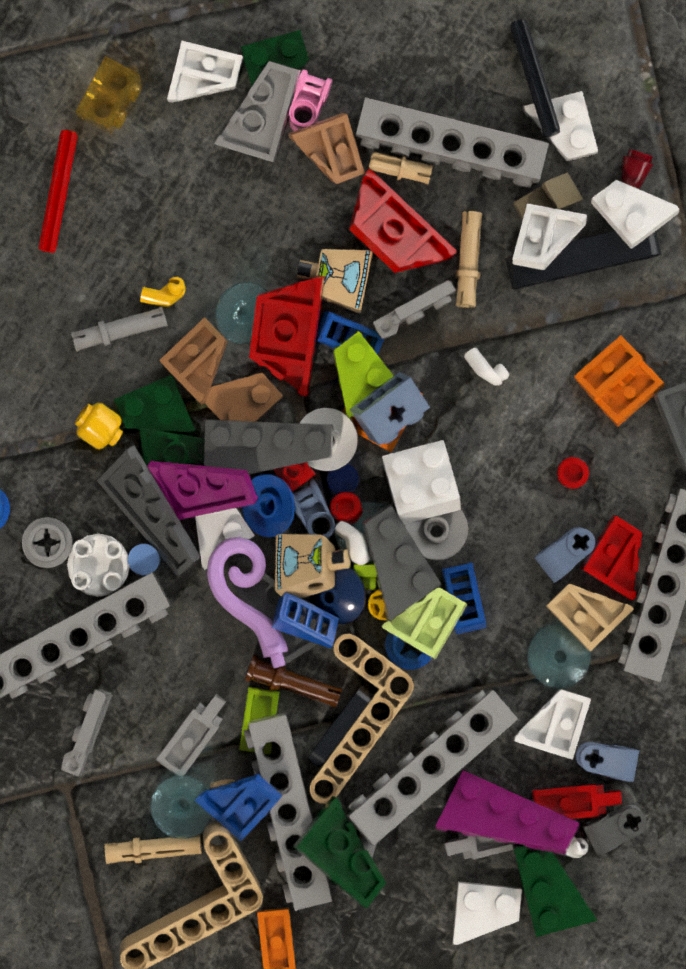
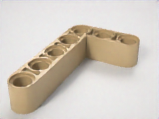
M350 633L342 634L336 639L334 643L335 655L340 661L376 686L378 690L313 777L310 783V794L316 802L321 804H327L332 796L337 797L410 697L414 688L412 678L405 671L360 638ZM352 639L356 642L357 651L353 656L345 657L339 652V644L342 640ZM370 658H378L383 664L381 672L377 675H369L364 669L365 662ZM398 676L404 677L408 682V688L402 694H395L390 689L392 679ZM378 702H383L389 706V714L382 720L374 718L371 714L373 705ZM365 728L370 732L371 738L367 744L358 745L353 741L352 735L356 729ZM346 754L351 758L352 765L348 770L340 771L334 766L333 762L337 755ZM320 780L330 781L333 785L332 793L328 796L318 795L315 791L316 783Z
M216 821L207 825L203 831V841L206 853L224 885L125 937L120 944V961L124 969H147L260 908L263 901L260 883L234 835L221 823ZM216 835L226 837L225 842L220 845H213L210 843V840ZM231 862H237L241 865L234 872L225 870L226 865ZM245 889L255 891V894L250 898L240 897V893ZM217 904L227 906L226 910L222 913H215L211 909ZM189 919H195L199 922L193 928H187L183 924ZM160 934H167L171 937L165 943H159L155 940ZM132 949H138L142 954L139 957L131 958L127 955V952Z

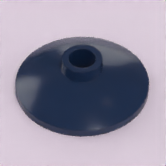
M351 567L335 570V585L332 589L309 596L312 605L338 617V624H347L358 618L366 602L364 584L360 576ZM330 592L333 593V595H334V600L332 599V597H331V595H330Z

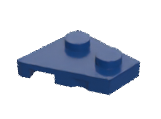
M257 774L201 792L195 801L236 838L242 841L283 795Z

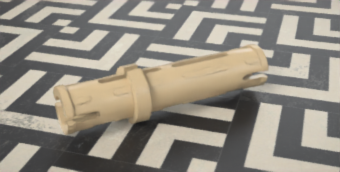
M467 211L462 212L459 270H456L455 278H458L456 306L476 307L477 280H480L481 272H478L481 212L469 211V214Z
M200 834L150 840L133 838V841L105 843L106 864L123 861L142 863V860L202 854Z

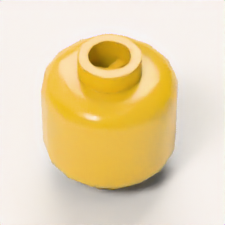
M100 402L93 405L88 403L74 422L77 426V436L96 449H103L108 444L113 447L123 433L119 429L121 416Z

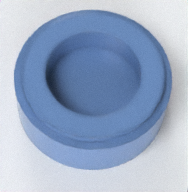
M139 544L130 551L128 564L136 574L148 575L158 568L160 555L150 544Z

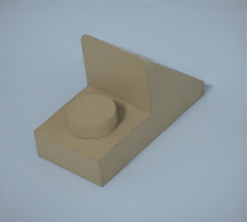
M567 172L545 181L541 187L518 199L513 205L523 221L527 204L565 211L582 201L583 198Z

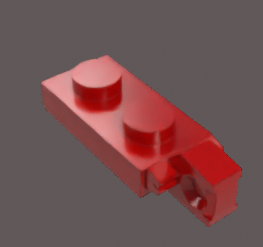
M594 783L532 790L534 803L570 819L598 817L599 814L606 813V806L622 804L621 791H604L603 784L596 785Z

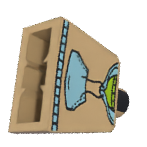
M322 249L319 263L300 260L297 279L307 280L320 275L325 276L322 300L361 314L373 252L369 250Z
M276 535L275 591L280 596L286 592L301 599L330 590L335 585V570L348 569L350 567L348 551L346 549L335 551L334 545L323 535Z

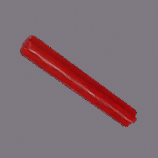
M61 130L39 241V250L46 253H55L78 138L76 132L71 130Z

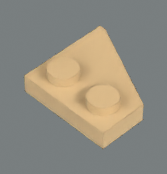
M567 584L545 605L588 651H592L634 610L631 605L623 604L572 584Z

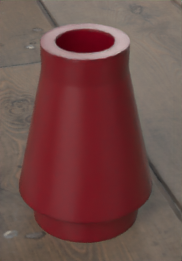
M629 149L627 156H623L621 182L640 190L653 167V164H651L653 156Z

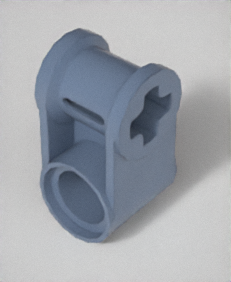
M313 479L310 481L309 486L292 493L295 502V512L298 518H301L309 535H317L312 529L313 523L317 519L323 518L328 520L330 530L323 536L329 540L335 533V522L318 485ZM313 495V497H311V498H309V499H307V500L301 502L302 500H304V499H306V498H308V497H310V496Z
M575 527L557 541L549 544L534 559L555 583L593 551L595 538L589 530ZM576 534L581 537L586 535L587 539L584 541L586 547L584 549L579 547L573 548L572 545L575 543L573 537Z
M585 742L577 748L576 761L581 768L588 772L634 782L640 750L619 745L611 746L595 742ZM594 749V753L599 755L598 760H592L590 765L585 756L586 754H591Z

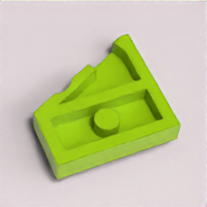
M359 331L333 351L345 405V413L349 419L354 416L349 409L393 377V374Z

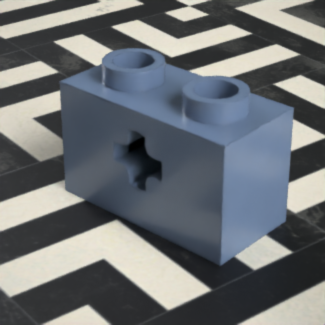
M399 372L349 410L368 438L381 445L382 443L387 444L393 441L398 436V431L406 425L418 422L430 406L411 377Z

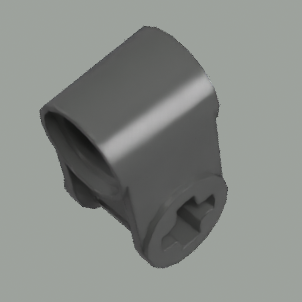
M625 804L609 813L589 820L582 827L596 855H602L643 833L647 821L638 806ZM631 813L633 817H637L635 819V826L630 827L628 823H625L627 821V814Z

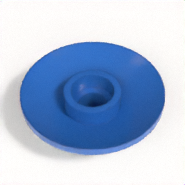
M273 474L256 476L251 481L258 499L255 504L242 507L243 515L248 526L255 533L263 537H275L278 534L284 533L293 521L295 513L294 497L287 483L280 477Z

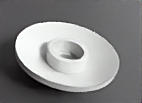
M320 408L308 413L301 420L300 423L333 425L334 442L332 457L307 462L311 467L322 471H332L343 467L352 459L358 445V434L354 423L346 414L333 408Z

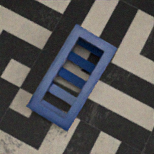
M330 311L323 312L318 324L317 342L336 349L341 345V343H338L343 327L346 326L348 330L342 344L352 337L356 331H359L365 340L368 335L372 337L370 346L378 355L384 339L380 338L377 331ZM332 322H336L330 339L326 338Z
M473 563L442 569L448 593L454 596L453 592L472 588V593L455 597L465 603L475 601V605L466 607L460 617L477 614L478 618L461 622L458 620L455 625L456 634L486 628L487 625ZM469 575V581L451 584L450 579Z
M284 592L278 600L271 628L331 648L339 618L294 595ZM289 611L294 612L293 619L288 617ZM300 615L305 616L304 624L299 623ZM312 619L317 620L314 630L310 628ZM323 623L328 624L326 636L320 633Z

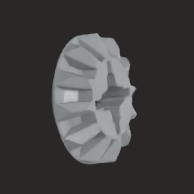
M45 517L37 519L26 528L23 534V552L27 559L36 566L43 568L58 566L71 553L73 539L70 530L64 523L55 518ZM46 529H48L51 539L61 541V544L51 546L49 557H47L45 547L34 545V542L45 539Z

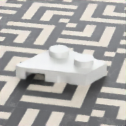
M583 92L551 99L560 126V133L552 137H546L547 140L556 146L557 151L566 161L597 154L598 149ZM534 104L524 106L523 111L525 115L534 121L543 134Z
M615 180L591 200L592 205L631 249L679 214L677 205L618 180Z
M527 204L513 255V264L545 270L586 225L587 215Z
M559 689L514 736L513 741L573 760L591 698Z
M458 881L452 943L458 945L518 922L522 888Z

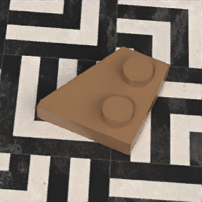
M346 113L335 115L288 133L289 138L333 183L339 184L365 174Z
M204 317L159 361L203 405L206 402L228 341Z
M263 373L211 387L205 404L220 420L258 421L284 396Z

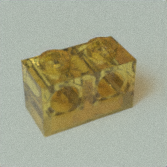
M105 56L75 111L78 117L111 135L115 128L121 129L128 115L125 110L130 100L135 102L143 87L140 84L141 78L139 74ZM116 77L127 79L126 86L121 90L111 88V82ZM100 105H110L112 112L109 116L105 118L96 116V110Z

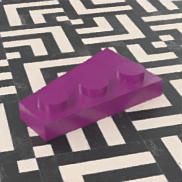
M151 461L147 465L179 520L252 505L258 499L247 470Z

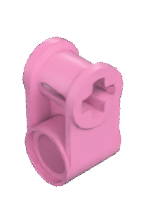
M302 70L289 110V123L293 131L317 123L322 107L328 98L333 79L327 78L323 80L308 75V71ZM299 111H307L312 118L306 123H300L294 116Z

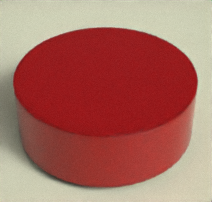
M567 458L557 468L558 481L566 488H579L588 480L589 468L580 458Z
M342 492L332 499L330 512L337 523L345 521L351 525L360 519L363 507L357 495L351 492Z

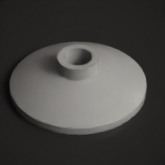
M462 510L405 524V528L424 558L429 560H444L452 557L461 550L468 536V523ZM438 528L442 530L443 534L440 537H433L431 531Z

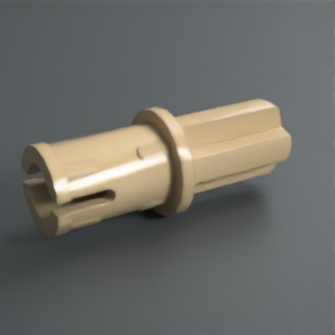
M374 152L371 155L369 168L372 171L398 176L397 180H401L402 177L429 184L433 165L407 160L404 155L402 158Z

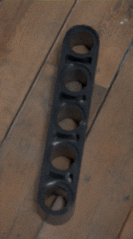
M614 231L571 241L545 270L514 265L513 255L506 257L505 262L512 289H520L653 258L662 253L656 231L632 249Z

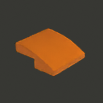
M622 335L574 376L580 386L617 427L665 386L664 382L643 361L642 356Z

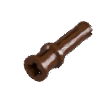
M253 654L244 681L250 682L253 680L268 685L270 690L273 691L281 688L336 708L342 688L285 670V666L273 668L271 663L260 660L258 655Z

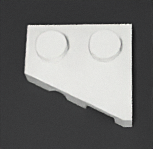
M182 41L167 97L168 102H177L236 89L243 56Z
M237 508L195 516L201 564L204 570L207 569L211 553L225 539L241 537L250 540L255 536Z

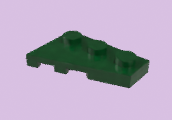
M139 427L146 466L151 461L204 466L205 438Z
M332 796L293 847L360 906L368 908L385 886L386 881L368 850H365L356 835L357 831L351 821H348L338 798Z
M518 843L512 845L536 937L598 921L553 852L525 847L523 844Z

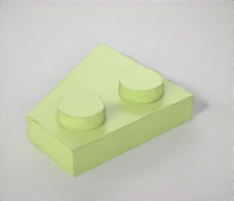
M438 587L427 594L424 599L414 603L391 621L385 622L382 628L436 659L465 610L467 603Z

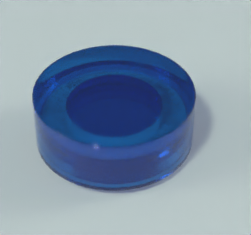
M346 464L339 469L329 471L327 482L329 488L336 494L342 492L352 493L358 486L359 476L354 467Z

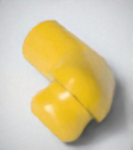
M172 277L169 279V283L160 290L143 287L140 302L170 307L185 294V283L180 277Z

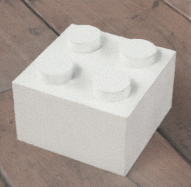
M444 440L382 456L396 514L403 525L461 510L460 496Z

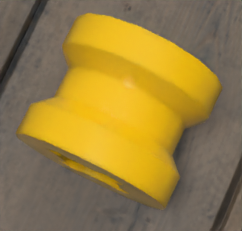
M376 590L368 599L369 612L379 620H388L384 610L385 605L382 593Z

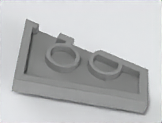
M269 61L249 90L247 97L239 109L235 111L229 120V124L214 144L275 162L301 70Z

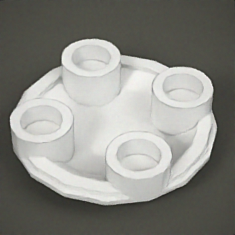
M104 534L88 535L76 541L67 562L68 573L73 586L85 594L96 597L110 595L118 590L127 579L130 568L128 553L123 545L112 536Z

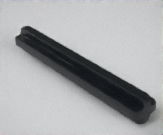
M525 19L516 20L511 23L512 35L545 137H552L560 133L557 116L527 21Z

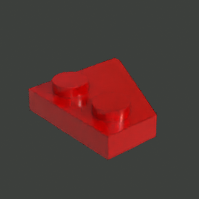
M612 515L596 541L593 551L587 556L580 569L633 601L636 597L634 585L635 575L639 568L638 550L641 547L642 532L618 516Z

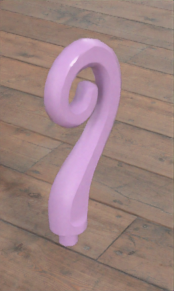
M241 537L225 539L217 545L208 561L207 578L210 589L215 599L225 610L255 632L264 658H271L273 668L285 666L283 653L288 652V647L282 632L271 628L273 621L268 616L236 597L228 588L224 577L225 561L233 554H245L252 561V570L247 574H243L238 567L233 566L229 569L228 575L233 584L238 587L249 588L260 582L265 574L266 561L264 554L257 544L249 539Z

